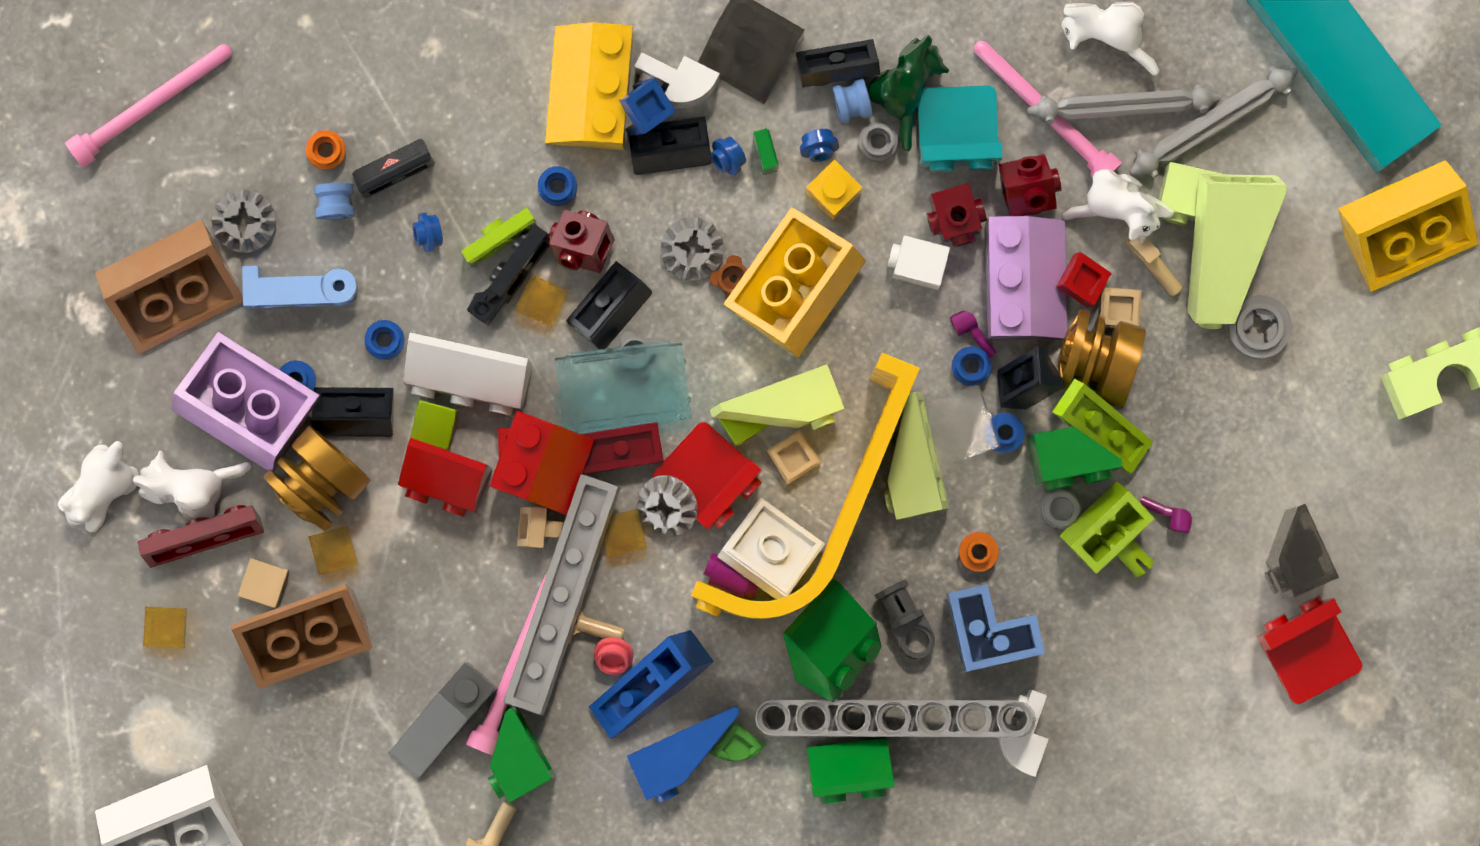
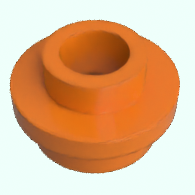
M322 130L309 138L306 145V155L310 163L316 168L331 170L343 162L346 155V146L343 139L337 133ZM330 144L333 146V153L330 157L324 158L320 156L319 150L322 145Z
M971 533L962 540L959 546V558L962 564L971 571H986L998 559V545L994 538L987 533ZM981 544L986 548V556L983 559L979 560L973 557L971 551L974 545Z

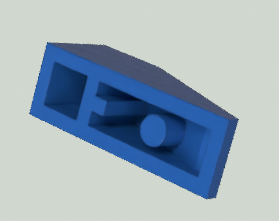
M692 630L668 636L594 701L589 708L611 739L615 738L686 687L714 661Z
M737 706L627 755V759L646 800L655 797L657 803H661L679 794L677 786L687 780L740 714Z

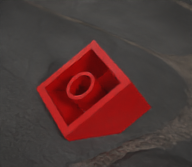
M516 411L489 487L567 515L580 475L583 474L595 440L548 421Z
M410 437L398 485L407 489L405 497L427 504L429 497L444 502L442 510L465 517L467 510L474 513L477 512L492 468L482 462Z

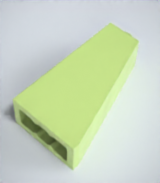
M1199 174L1187 313L1195 323H1198V326L1206 329H1220L1222 324H1235L1287 192V185L1277 175Z

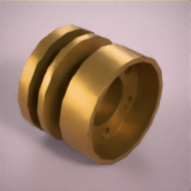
M1080 309L1074 322L1066 331L1059 353L1057 370L1065 385L1059 391L1066 392L1073 376L1078 377V381L1089 386L1090 381L1096 382L1097 395L1109 405L1123 408L1136 375L1145 340L1146 328L1120 321L1110 337L1104 335L1105 316L1099 315L1092 331H1089L1087 327L1090 312Z
M309 425L291 445L302 461L295 465L291 461L280 457L277 463L289 474L287 478L284 479L270 469L264 475V479L271 485L276 497L305 522L308 521L315 524L326 532L333 523L321 511L322 508L325 506L334 514L340 516L343 510L333 496L340 492L354 500L371 479L336 446Z

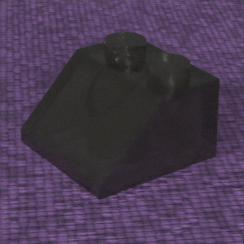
M730 0L717 21L698 63L720 73L721 81L765 105L804 39L805 29L754 0Z
M1306 504L1285 510L1266 560L1269 571L1265 572L1270 589L1274 594L1280 593L1282 599L1297 597L1339 578Z

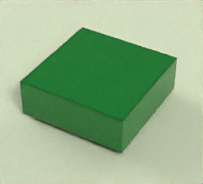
M767 128L754 131L753 139L763 175L777 172L779 163L770 131Z

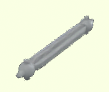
M1272 66L1268 69L1270 72L1268 80L1253 83L1158 142L1153 152H1144L1142 148L1138 149L1135 152L1137 155L1135 164L1129 170L1130 175L1143 174L1151 175L1152 178L1159 175L1157 172L1159 164L1174 161L1271 100L1275 91L1284 92L1285 95H1289L1292 92L1290 88L1292 80L1299 73L1296 68L1288 70L1277 69L1275 66Z
M1196 85L1191 93L1184 90H1166L1067 97L1057 103L1044 95L1040 98L1037 105L1027 108V114L1038 117L1048 125L1053 124L1057 116L1070 120L1182 112L1190 107L1204 114L1209 111L1208 108L1212 104L1221 101V95L1212 93L1201 85Z

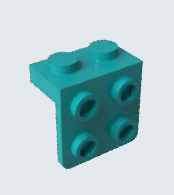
M993 86L923 88L917 106L920 168L930 167V172L934 173L954 171V166H970L971 171H987L994 169L993 165L1000 164L1003 158L1002 142H999L997 95Z

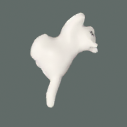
M1115 2L1108 9L1103 10L1096 4H1065L1064 14L1068 17L1064 18L1061 27L1064 30L1065 36L1070 41L1071 49H1076L1080 42L1094 38L1118 50L1127 52L1129 56L1144 66L1153 76L1159 74V68L1155 60L1141 49V25L1144 21V13L1140 6L1134 2Z
M1101 169L1092 176L1093 185L1087 194L1088 204L1071 207L1063 213L1062 218L1063 220L1100 216L1123 220L1130 228L1129 239L1134 241L1139 238V242L1144 243L1146 237L1160 227L1159 217L1172 218L1174 211L1155 197L1138 192L1142 184L1130 175L1116 174L1112 170Z
M120 441L114 442L110 447L106 445L95 446L83 460L80 478L58 502L59 509L65 512L67 521L70 524L79 525L85 523V529L88 532H97L103 526L108 508L113 499L121 495H128L136 489L137 485L132 480L139 473L134 466H127L120 460L123 454V444Z
M160 450L156 458L146 467L142 468L140 475L135 476L132 482L140 487L138 495L156 504L173 502L178 506L182 516L189 521L199 517L213 518L215 515V504L221 495L223 482L243 476L251 469V463L244 462L215 471L205 469L178 470L173 469L167 463L164 453Z

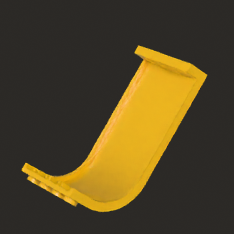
M885 353L881 354L870 381L891 389V392L822 558L811 579L801 589L789 596L762 602L745 600L697 581L691 597L698 601L695 606L697 609L718 618L721 611L746 619H774L801 609L825 589L838 568L920 368Z

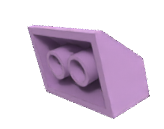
M1032 216L988 217L985 223L988 340L1064 339L1067 331L1066 293L1056 286L1066 269L1065 221Z
M217 332L174 391L171 410L267 471L270 469L274 471L278 466L277 461L280 457L286 455L291 445L295 442L317 402L319 394Z

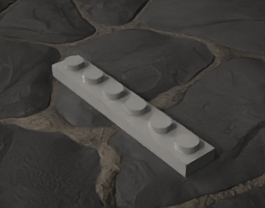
M583 474L580 475L507 689L504 703L544 716L621 487Z

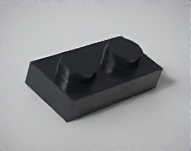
M873 39L796 52L802 88L824 86L833 82L851 79L858 80L868 76L880 75L879 59Z

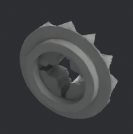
M246 189L227 193L216 204L211 219L216 238L226 248L238 253H249L262 248L271 239L276 225L275 213L269 201L260 193ZM243 205H245L249 217L260 220V222L247 225L246 231H244V238H242V233L237 224L227 222L228 219L240 216Z
M699 217L680 219L668 227L661 241V256L665 266L673 275L684 280L695 281L710 276L719 267L723 258L724 245L720 233L713 224ZM695 232L697 233L698 246L708 250L709 253H696L694 259L691 260V265H687L686 251L675 246V244H688Z
M1264 295L1248 297L1243 302L1235 324H1228L1229 339L1240 353L1253 359L1274 356L1286 346L1290 339L1292 331L1290 315L1286 308L1272 297ZM1252 311H1254L1255 316H1258L1261 322H1270L1272 320L1275 322L1264 331L1266 343H1264L1263 338H1260L1258 333H1244V331L1249 329L1248 327L1254 324Z
M667 475L656 476L648 480L638 492L639 501L636 508L641 511L643 516L641 523H648L653 528V534L663 533L668 538H671L675 535H683L694 525L698 515L697 500L692 490L683 481ZM663 500H666L667 506L675 509L668 516H666L664 509L655 507Z

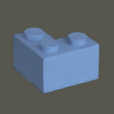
M988 584L946 594L964 672L1045 654L1036 614L997 623Z

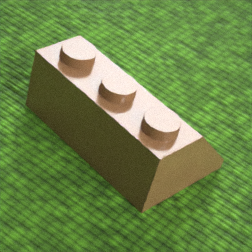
M202 219L95 272L106 304L138 354L243 302V295L218 245Z
M347 584L231 625V630L258 689L373 648L365 616L354 591Z

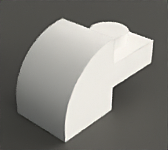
M641 52L634 66L635 73L641 75L638 81L656 78L661 87L667 88L665 94L674 108H689L702 103L713 93L720 80V73L686 56L683 57L676 70Z
M1028 690L1027 696L1019 695L1017 701L1031 706L1036 717L1035 727L1024 737L998 738L1004 757L1013 767L1036 777L1049 739L1034 734L1047 695L1034 690ZM1016 707L1012 714L1013 718L1018 719L1016 727L1007 724L1013 731L1021 730L1027 722L1024 710Z

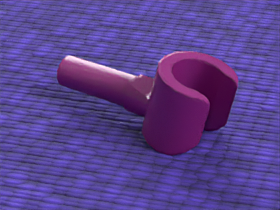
M963 310L950 317L952 326L958 336L970 331L973 339L988 354L989 358L997 353L981 333L982 331L979 329L977 320L972 313Z
M1145 496L1142 497L1140 503L1145 508L1163 516L1171 517L1169 530L1183 533L1190 532L1192 516L1187 510L1165 506Z

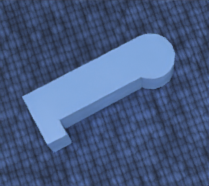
M242 266L243 306L246 309L344 306L354 301L358 293L357 281L345 269H333L325 276L262 277L259 266Z

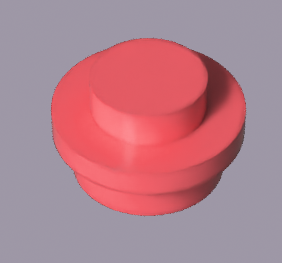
M614 637L605 638L595 646L594 660L598 668L606 674H622L633 662V648L625 640Z

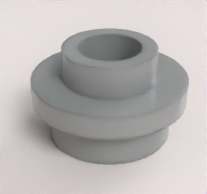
M872 122L866 125L860 132L858 139L859 149L869 160L877 162L887 160L897 149V134L887 123ZM876 135L882 136L886 142L885 146L881 149L874 148L870 143L872 137Z

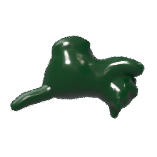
M929 35L921 40L918 38L913 39L901 51L897 67L881 72L869 84L870 100L881 105L890 115L900 119L899 139L903 150L908 152L912 148L913 113L919 104L927 78L934 74L940 75L941 73L949 72L939 54L938 47L931 45L932 38Z

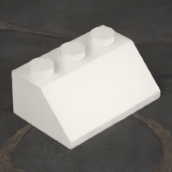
M410 333L403 383L406 386L412 387V395L434 399L435 393L450 395V403L473 408L474 401L490 404L489 412L512 416L513 410L523 411L533 365L528 358Z
M207 765L95 811L102 846H243L224 794Z

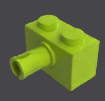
M1117 481L1059 535L1071 550L1096 574L1115 556L1126 565L1134 577H1140L1146 573L1136 562V559L1148 569L1154 564V559L1141 548L1134 538L1155 518L1129 490Z

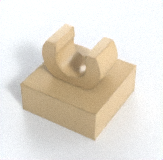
M520 507L517 547L543 548L544 537H560L563 522L546 520L547 508Z

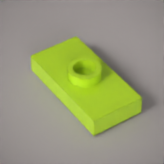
M527 207L504 223L499 218L481 230L483 237L461 250V253L469 265L475 267L516 240L524 230H530L534 224H537L536 220Z

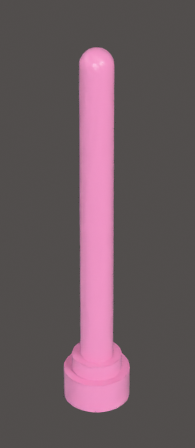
M978 41L974 45L975 54L1030 107L1037 105L1042 95L987 42ZM1057 116L1054 119V123L1050 124L1088 162L1087 167L1092 171L1089 174L1091 177L1101 169H1109L1116 172L1123 164L1112 152L1108 154L1103 149L1099 151L1067 119Z
M225 44L218 46L92 134L88 135L87 132L82 136L76 134L65 142L66 146L81 167L85 168L96 160L94 156L100 153L98 148L228 60L232 55L231 48Z
M546 575L543 578L483 725L478 724L476 731L471 730L466 745L492 756L499 736L497 730L508 706L503 701Z

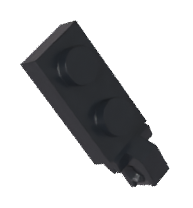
M536 224L533 225L530 231L524 230L513 245L515 252L507 263L503 261L494 269L490 276L491 285L484 292L475 293L467 311L479 321L489 326L505 302L507 304L510 302L549 248V234Z

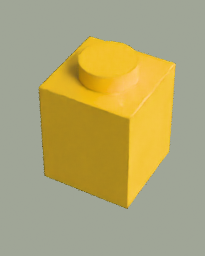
M834 159L806 187L805 194L834 221L861 194L863 187Z

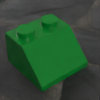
M833 578L783 633L795 681L831 702H834L843 691H847L853 685L856 676L868 663H872L877 658L882 648L876 622L849 592Z
M512 707L505 711L490 764L493 775L488 777L498 798L506 796L509 803L556 776L518 707Z

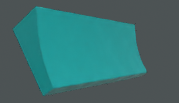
M1246 0L1376 174L1442 126L1348 0Z

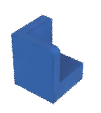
M656 78L637 82L632 86L634 90L619 100L633 124L625 129L629 136L647 133L676 112Z

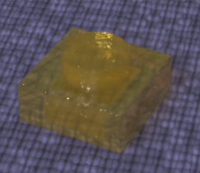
M531 274L515 311L552 328L568 291Z
M638 509L611 516L604 537L609 558L647 548Z
M349 526L308 536L319 575L359 565Z

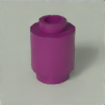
M712 553L703 575L710 577L707 585L742 599L744 596L754 599L758 586L718 558L717 554Z

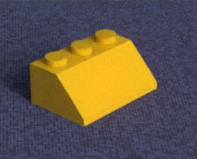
M590 22L555 26L545 144L624 150L627 113L619 100L629 94L634 39L633 25Z
M1446 160L1338 208L1344 237L1371 292L1479 244L1467 185Z
M791 207L724 302V305L765 337L799 358L866 260L854 245Z

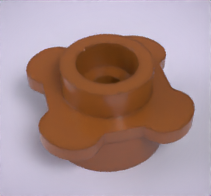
M736 255L729 256L726 264L719 271L715 270L710 275V283L715 287H719L725 293L726 300L747 271L746 267L742 265V259ZM733 275L737 277V282L735 283L730 281V277Z

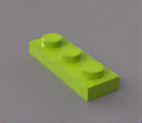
M1076 379L1073 380L1052 411L1068 426L1075 427L1121 458L1123 466L1121 469L1130 474L1134 472L1154 442L1087 385Z

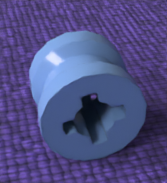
M863 78L855 80L848 87L841 85L832 86L835 106L842 125L850 123L854 117L861 116L866 119L873 116Z
M325 183L313 186L314 195L318 198L319 204L315 209L316 219L337 220L355 217V208L350 205V196L354 193L353 184Z

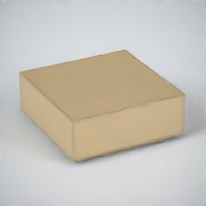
M1104 287L1100 295L1099 315L1105 316L1106 329H1115L1120 321L1140 326L1142 290Z
M800 429L766 450L787 485L821 464Z
M250 558L237 596L277 608L289 570Z

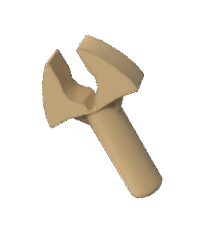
M1128 237L1125 240L1127 247L1136 260H1140L1146 265L1170 296H1176L1181 292L1183 288L1181 283L1159 257L1161 255L1160 251L1147 237L1144 243L1139 242V238L1131 241Z
M582 601L576 619L577 624L574 625L569 643H572L573 635L580 632L603 639L614 637L623 640L625 635L624 628L585 617L581 610L584 603Z
M507 801L502 802L485 838L476 841L469 837L466 846H499L517 810L516 806Z

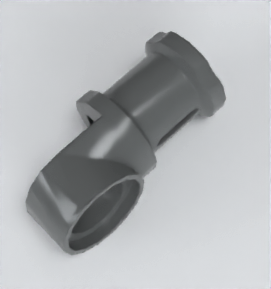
M905 579L874 596L877 601H882L892 621L890 627L904 655L911 659H922L932 652L935 646V636L922 609L916 608L906 589L909 584ZM894 597L898 599L904 613L901 612ZM921 630L927 635L929 642L923 652H912L906 646V636L910 631Z

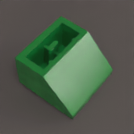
M1075 427L1036 433L1027 439L1036 486L1046 484L1047 491L1071 487L1075 485L1074 479L1085 477L1086 484L1114 478L1113 471L1123 467L1121 458Z
M886 737L806 747L813 797H821L822 804L846 801V793L860 792L863 799L887 796L886 788L895 787Z

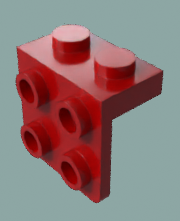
M701 422L696 425L657 468L652 478L667 475L683 481L692 490L697 500L698 515L696 521L709 531L714 525L720 530L735 513L730 508L740 496L747 500L761 485L762 482L757 477L761 474L762 470L754 462L745 458L708 423Z
M1318 595L1299 605L1301 612L1287 619L1286 615L1283 614L1265 623L1266 631L1256 636L1287 695L1295 704H1301L1362 670V662L1336 616L1342 611L1335 598L1322 600L1321 596Z

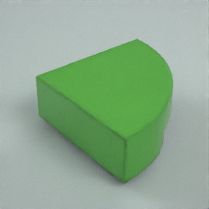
M734 721L710 754L722 760L741 761L755 756L766 745Z

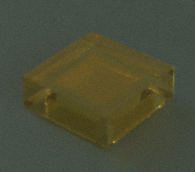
M145 606L143 646L185 648L187 608Z

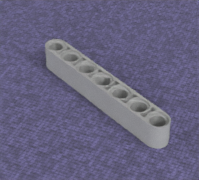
M769 700L759 706L756 711L755 721L761 732L778 737L1018 738L1026 736L1033 730L1036 717L1031 706L1015 700H835L834 702L829 700ZM779 707L785 713V723L781 728L774 730L767 723V714L772 708ZM813 707H819L825 714V722L817 730L811 729L806 721L807 713ZM854 707H859L865 714V723L858 730H852L846 723V714ZM894 707L902 709L906 718L904 725L898 730L890 729L885 720L887 712ZM939 707L945 713L946 721L942 728L934 731L927 726L925 718L930 709ZM975 707H979L986 714L985 725L977 731L971 730L965 720L968 711ZM1019 707L1026 713L1027 722L1021 730L1013 731L1006 724V714L1012 708Z

